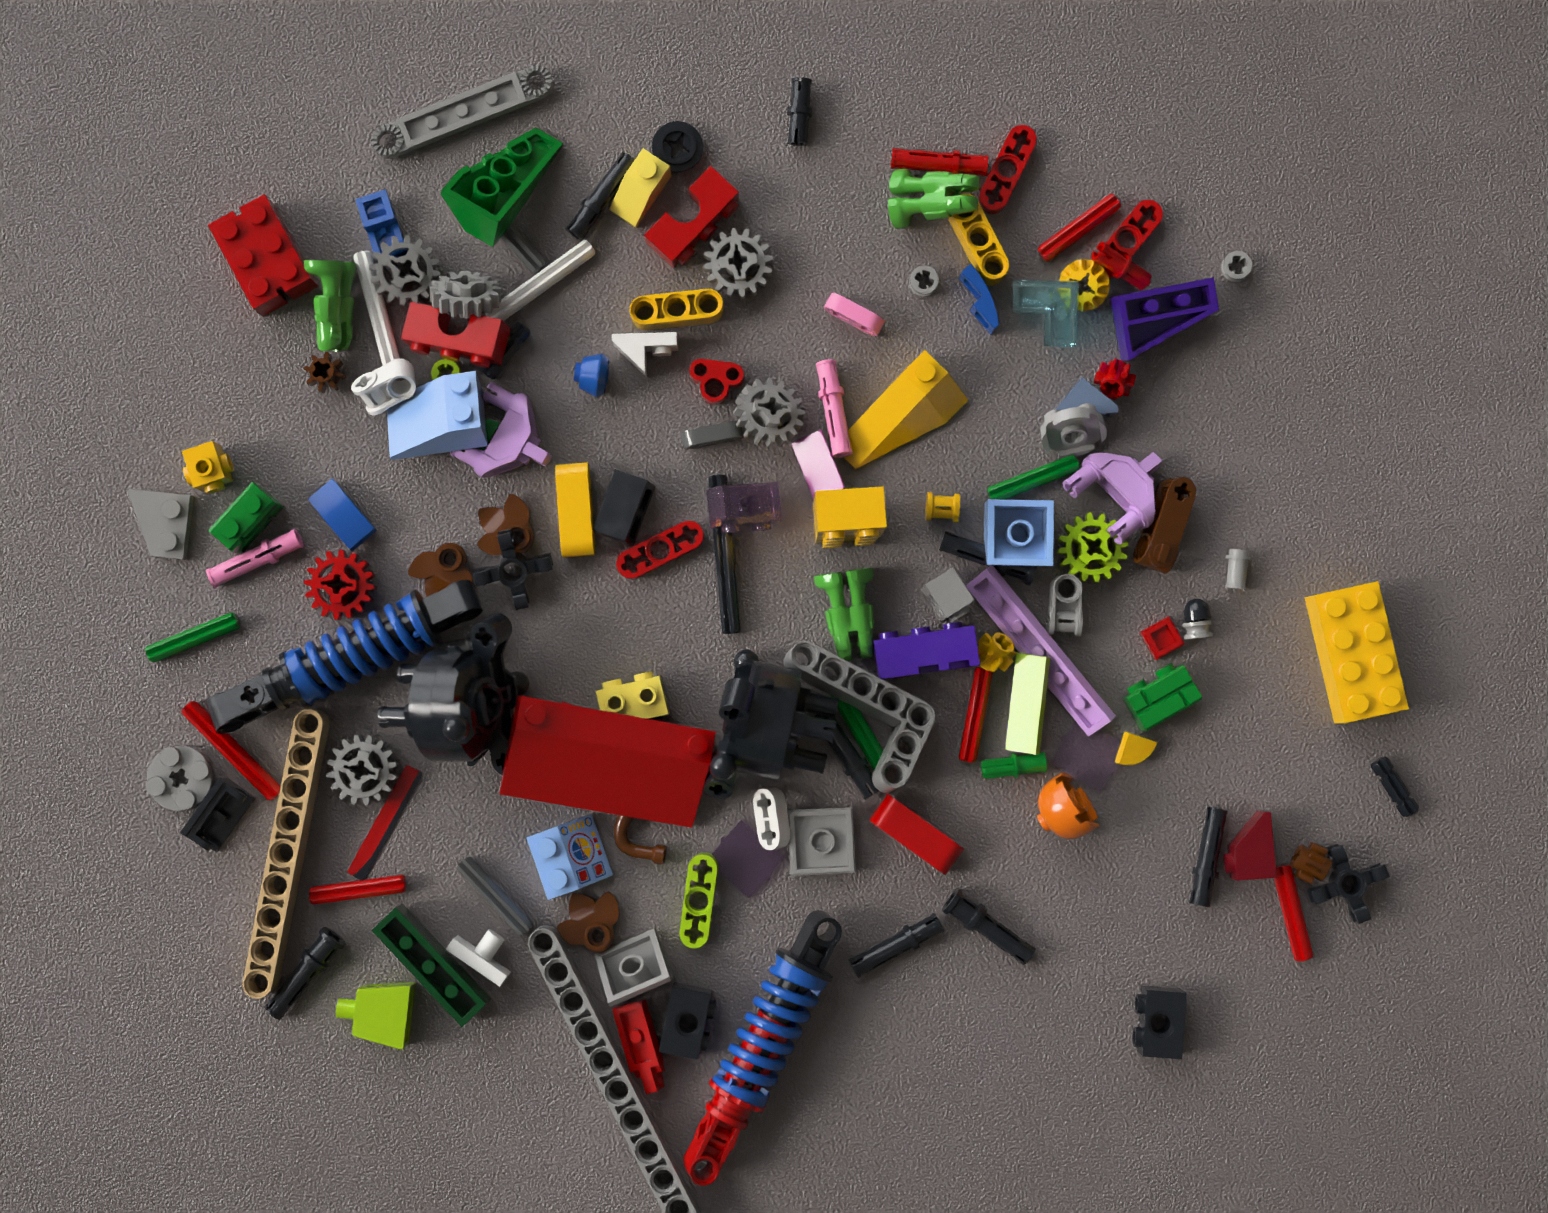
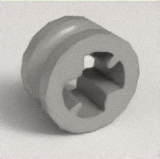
M1242 251L1229 253L1221 265L1223 276L1231 282L1244 280L1252 269L1250 257ZM1233 259H1238V264L1242 261L1245 266L1241 269L1240 274H1234L1235 270L1231 272L1228 268L1232 264Z
M923 265L917 267L910 276L909 286L911 291L919 297L930 296L938 286V274L930 266ZM922 274L929 275L928 281L933 283L931 287L926 285L925 289L919 288V281L915 280L916 276L921 278Z
M1212 620L1183 623L1182 627L1187 631L1186 635H1184V640L1214 637L1213 632L1209 631Z

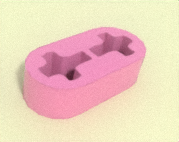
M831 293L824 306V309L831 315L872 336L877 337L885 323V320L877 314L836 293Z

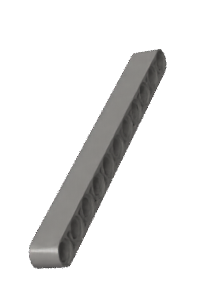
M551 925L538 927L531 933L528 939L529 950L662 1212L677 1213L671 1208V1203L675 1200H683L688 1205V1210L684 1213H702L560 933ZM546 933L550 935L553 941L551 949L545 950L537 945L536 938L538 934ZM557 962L564 964L568 970L567 977L562 979L554 977L551 971L552 964ZM570 992L580 994L583 999L582 1006L578 1008L569 1006L566 1001V995ZM587 1021L594 1023L597 1026L598 1034L593 1037L585 1036L581 1031V1024ZM600 1051L610 1053L613 1063L609 1066L600 1065L596 1060V1054ZM614 1081L624 1082L628 1087V1092L622 1096L614 1094L611 1090V1083ZM632 1110L638 1111L643 1117V1122L638 1125H632L626 1120L625 1115ZM646 1140H652L657 1144L658 1151L654 1154H646L641 1149L640 1144ZM660 1170H667L673 1175V1180L670 1183L663 1184L656 1179L655 1174Z

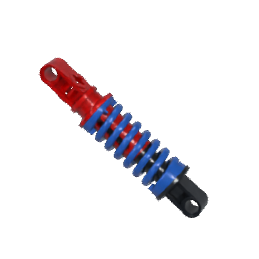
M816 910L806 917L790 950L777 948L775 952L776 965H771L769 972L780 980L777 985L767 980L761 983V988L772 994L770 1000L767 1001L760 996L753 998V1004L761 1009L758 1010L757 1014L752 1012L745 1014L744 1019L751 1023L749 1030L743 1027L737 1029L736 1035L743 1039L741 1045L735 1043L729 1045L728 1051L735 1055L733 1061L728 1059L721 1060V1068L709 1081V1085L716 1091L712 1100H708L705 1106L707 1113L700 1121L695 1136L683 1157V1165L693 1182L697 1185L706 1186L717 1179L727 1156L736 1144L741 1129L745 1130L749 1124L747 1119L752 1111L763 1113L766 1103L770 1097V1091L767 1087L777 1084L778 1075L775 1071L783 1070L786 1066V1059L783 1055H789L794 1051V1043L791 1039H798L803 1033L799 1023H806L811 1018V1014L806 1007H815L818 1004V996L833 979V976L824 968L837 942L841 938L842 929L839 922L825 911ZM828 922L827 931L822 935H817L818 927L822 923ZM707 1160V1164L703 1169L694 1170L698 1162Z

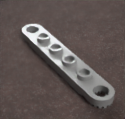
M530 65V67L507 74L377 127L371 136L372 146L379 156L386 159L396 158L546 98L553 89L552 76L544 66ZM534 75H541L546 79L544 87L537 91L529 88V79ZM386 134H393L397 138L395 147L393 146L389 150L380 147L381 138Z

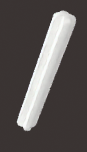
M587 240L581 241L501 299L499 308H492V313H485V315L505 321L595 255L594 248Z
M366 250L355 253L354 261L381 361L385 365L394 359H400L383 294H377L380 284L371 283L370 281L377 273L369 270V265L374 264L372 254Z

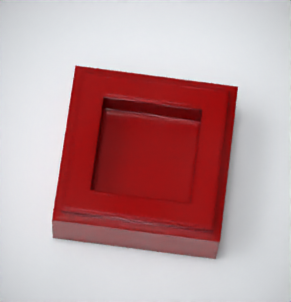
M1170 616L1139 632L1155 660L1185 645Z

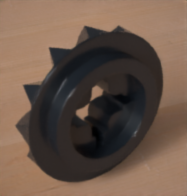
M673 121L663 125L655 133L652 141L653 155L668 164L671 171L682 173L685 170L693 169L695 164L701 159L703 151L702 138L692 125L682 121ZM682 136H684L683 148L687 152H678L677 156L675 155L673 159V151L668 144H677L678 140H681Z

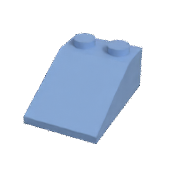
M476 371L441 376L417 387L412 397L387 409L391 460L488 446L484 400L482 399L483 390Z

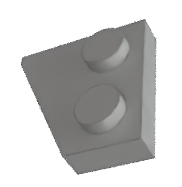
M129 489L128 495L150 556L187 560L194 496Z

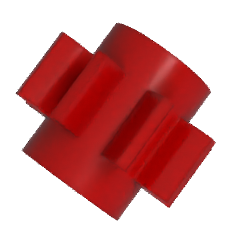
M1115 358L1108 364L1101 362L1099 371L1096 372L1094 384L1100 385V392L1106 397L1115 400L1122 395L1129 396L1131 387L1135 384L1136 375L1129 374L1131 364Z

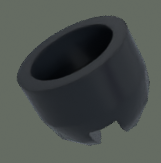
M1201 599L1190 600L1184 608L1185 623L1211 619L1207 603Z

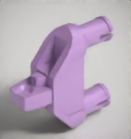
M491 382L487 388L497 394V396L485 390L482 399L506 411L504 419L485 450L472 448L465 449V452L461 450L451 451V456L474 467V472L482 478L505 473L523 464L528 465L530 459L547 467L552 455L538 447L541 440L538 438L534 412L529 397L523 393L513 394L496 383Z
M1154 452L1141 462L1127 456L1093 453L1083 460L1082 468L1063 481V487L1066 492L1072 488L1073 491L1069 495L1076 498L1093 482H1097L1127 513L1115 524L1107 528L1111 539L1116 534L1118 535L1114 542L1121 545L1136 530L1147 528L1154 521L1155 499L1153 481L1155 478L1151 474L1159 468L1162 460Z

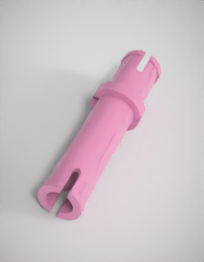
M827 359L816 363L821 389L818 391L819 399L823 400L832 457L842 458L853 454L842 400L844 389L839 383L836 360Z
M292 529L290 532L272 540H262L260 542L261 545L213 568L206 569L210 583L214 588H217L219 585L269 562L272 565L279 562L280 557L304 547L300 534L296 529ZM282 545L281 548L272 551L262 557H259L260 554H263L269 550L274 549L275 547ZM251 560V562L244 564L232 571H229L230 568L235 567L245 561Z

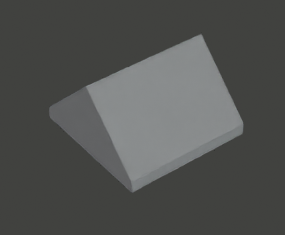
M655 929L611 946L603 952L594 954L610 1007L670 982L674 976Z

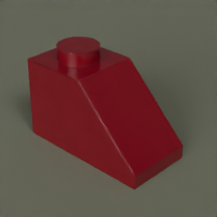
M1264 810L1256 811L1227 845L1228 853L1224 854L1223 863L1225 872L1230 874L1231 879L1239 881L1277 878L1271 812Z

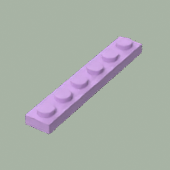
M990 565L965 585L1001 631L1012 640L1019 653L1050 657L1047 687L1088 737L1114 719L1116 715L993 565Z

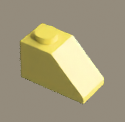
M643 148L625 173L609 210L637 228L671 178L670 166Z

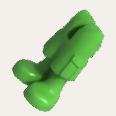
M908 169L894 170L889 181V190L897 197L888 199V211L893 226L896 229L907 228L911 224L913 215L917 213H922L927 220L944 219L954 214L978 210L979 199L977 197L960 195V193L978 191L980 178L975 175L953 174L947 171L926 172L923 178L913 177ZM916 192H925L922 198H902Z
M304 260L305 271L318 276L323 286V295H316L314 297V317L317 325L318 349L321 351H346L350 346L351 339H353L351 323L354 299L350 295L353 278L356 275V263L331 260Z
M873 567L845 571L852 605L850 607L845 605L842 572L814 576L815 586L824 589L830 599L832 608L825 611L827 628L830 635L833 636L838 657L846 661H852V643L849 642V636L857 635V645L860 649L861 659L872 658L874 652L873 604L865 603V590L867 583L874 578Z

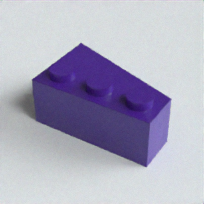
M1214 277L1110 297L1121 361L1133 359L1145 350L1163 342L1168 337L1219 310Z
M962 622L943 624V630L931 632L930 626L911 629V635L900 637L898 636V631L880 633L879 640L873 641L877 677L880 679L980 665L974 625L963 627Z

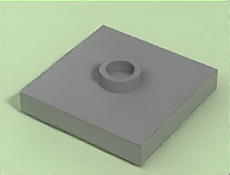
M853 807L787 810L790 827L789 854L791 876L856 873Z

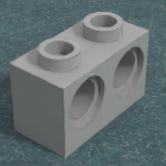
M954 567L921 588L941 621L949 618L953 622L971 611L968 604L973 602L974 599Z

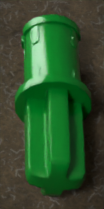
M1040 752V754L1036 755L1026 754L1018 756L1015 753H1011L1010 757L982 760V776L985 779L1013 776L1016 779L1022 774L1047 772L1045 752Z

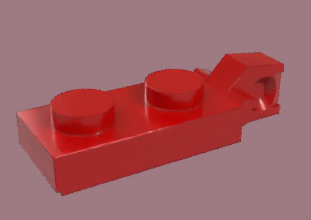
M646 999L614 1007L612 1012L630 1073L634 1072L636 1078L641 1077L645 1094L661 1090L665 1087L662 1072L665 1071L662 1053L659 1052L660 1046Z

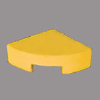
M1124 732L1115 763L1122 765L1140 763L1151 755L1157 742Z

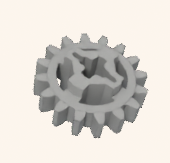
M732 228L731 236L729 237L720 232L719 243L713 240L709 242L713 252L707 251L704 253V258L711 261L703 265L704 272H712L707 277L708 283L717 282L716 291L720 293L726 289L729 299L733 297L734 292L739 293L741 300L745 299L746 291H750L754 296L757 295V285L764 288L767 286L763 276H772V269L766 265L773 263V256L764 255L769 251V245L763 244L760 246L761 236L757 234L750 238L749 229H745L742 235H738L736 228ZM742 244L749 246L755 252L749 253L744 248H742ZM730 246L728 253L723 257H719L720 253ZM735 252H738L739 258H741L743 263L741 276L738 275V270L733 265L734 259H736ZM759 269L755 277L746 282V278L751 271ZM727 274L735 280V284L726 281L721 275Z
M406 235L401 243H399L396 236H393L391 246H388L385 242L380 244L383 251L382 254L378 252H373L372 257L378 261V264L369 265V270L377 273L370 281L371 283H379L381 285L377 290L378 295L384 292L389 294L387 298L388 303H391L394 298H398L400 307H403L406 299L418 303L417 296L419 295L427 300L429 294L426 289H430L432 286L431 279L440 276L439 271L433 270V267L439 263V260L429 258L433 250L431 247L425 250L420 248L422 245L420 238L415 244L410 243L409 235ZM408 250L404 256L398 258L390 256L395 251ZM418 257L423 260L426 266V275L419 270L417 264ZM405 264L410 265L409 272L413 276L406 275L405 278H401L399 276L400 270L396 267H403ZM383 267L391 273L393 281L390 286L383 276ZM414 284L420 286L411 292H401L402 288L407 285Z
M459 271L458 275L451 272L450 277L441 275L439 276V281H432L430 302H432L433 308H439V313L441 314L451 312V317H455L458 314L460 318H470L471 314L481 317V312L491 314L492 308H499L501 287H498V281H491V276L480 277L478 272L473 275L471 271Z
M768 378L764 385L759 379H756L752 386L747 384L735 401L737 406L733 411V415L740 417L736 426L745 427L746 431L743 436L746 438L752 434L755 437V445L764 440L767 448H770L774 441L781 447L786 440L792 441L803 425L801 419L805 411L797 409L802 400L801 398L793 399L792 395L795 390L793 388L788 391L784 390L783 381H780L776 386L773 385L772 378ZM761 396L760 400L755 399L754 403H750L754 398ZM785 422L787 423V425H786L785 427H783V428H781V429H778V428H777L778 425H779V426H783V424H784Z
M354 735L353 744L349 739H343V750L333 748L332 751L337 758L336 760H327V764L333 766L334 769L332 772L327 773L326 777L335 778L336 782L330 788L331 790L339 788L342 790L339 796L341 800L346 799L350 795L351 804H358L360 798H362L363 803L369 805L372 803V796L377 801L384 799L382 790L392 792L393 787L389 784V781L399 778L398 775L392 773V768L398 767L399 762H391L390 757L394 755L395 751L384 750L385 740L374 744V735H368L365 742H363L361 735ZM361 748L358 751L357 757L352 760L345 759L350 752ZM376 754L382 760L383 767H380L375 760ZM364 764L365 768L375 773L362 775L361 777V772L350 766ZM342 772L346 773L351 781L350 786L346 783ZM381 780L375 788L365 792L369 782Z

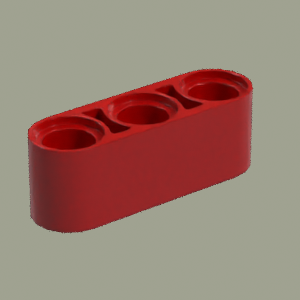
M889 794L886 795L869 819L870 822L944 875L949 872L964 851L963 847Z

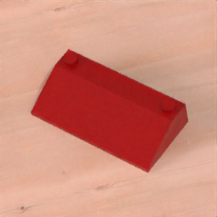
M517 696L499 794L692 828L711 762L716 731L532 697Z

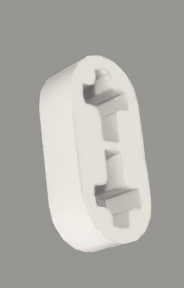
M777 787L759 789L753 798L759 842L766 850L786 847L790 840V827L785 796ZM768 799L771 800V805H768ZM772 832L776 833V838H773Z

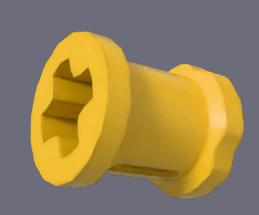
M927 492L925 506L926 521H931L932 518L952 519L953 522L959 521V493H955L953 496H935L932 492ZM936 506L949 507V508H937Z

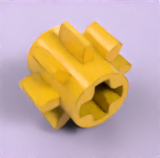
M996 632L991 637L988 633H985L977 642L980 666L983 669L995 672L999 667L1005 672L1013 663L1012 659L1016 652L1014 651L1012 640L1007 635Z

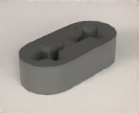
M730 421L683 431L680 433L683 449H696L742 439V427L736 426L737 421Z

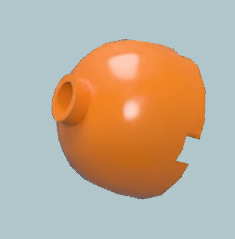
M1062 772L1048 781L1041 789L1038 798L1040 814L1037 815V818L1045 831L1049 832L1052 830L1057 836L1065 839H1076L1089 834L1099 827L1098 823L1093 822L1098 819V816L1084 790L1081 787L1077 790L1074 789L1070 784L1074 778L1068 773Z

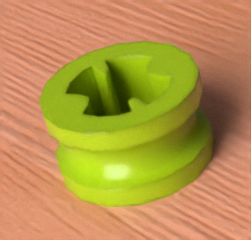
M447 359L437 361L431 370L433 380L442 376L440 370L444 367L447 370L453 367L454 370L451 374L462 373L460 367L454 361Z

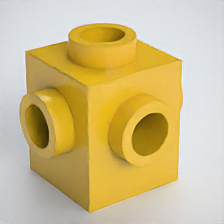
M210 441L182 451L186 467H183V473L189 486L193 485V488L205 491L206 494H212L224 490V484L233 482L230 472L234 471V466L229 454H224L222 445Z

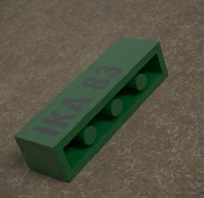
M404 904L395 907L371 930L461 1027L491 1000L490 996Z

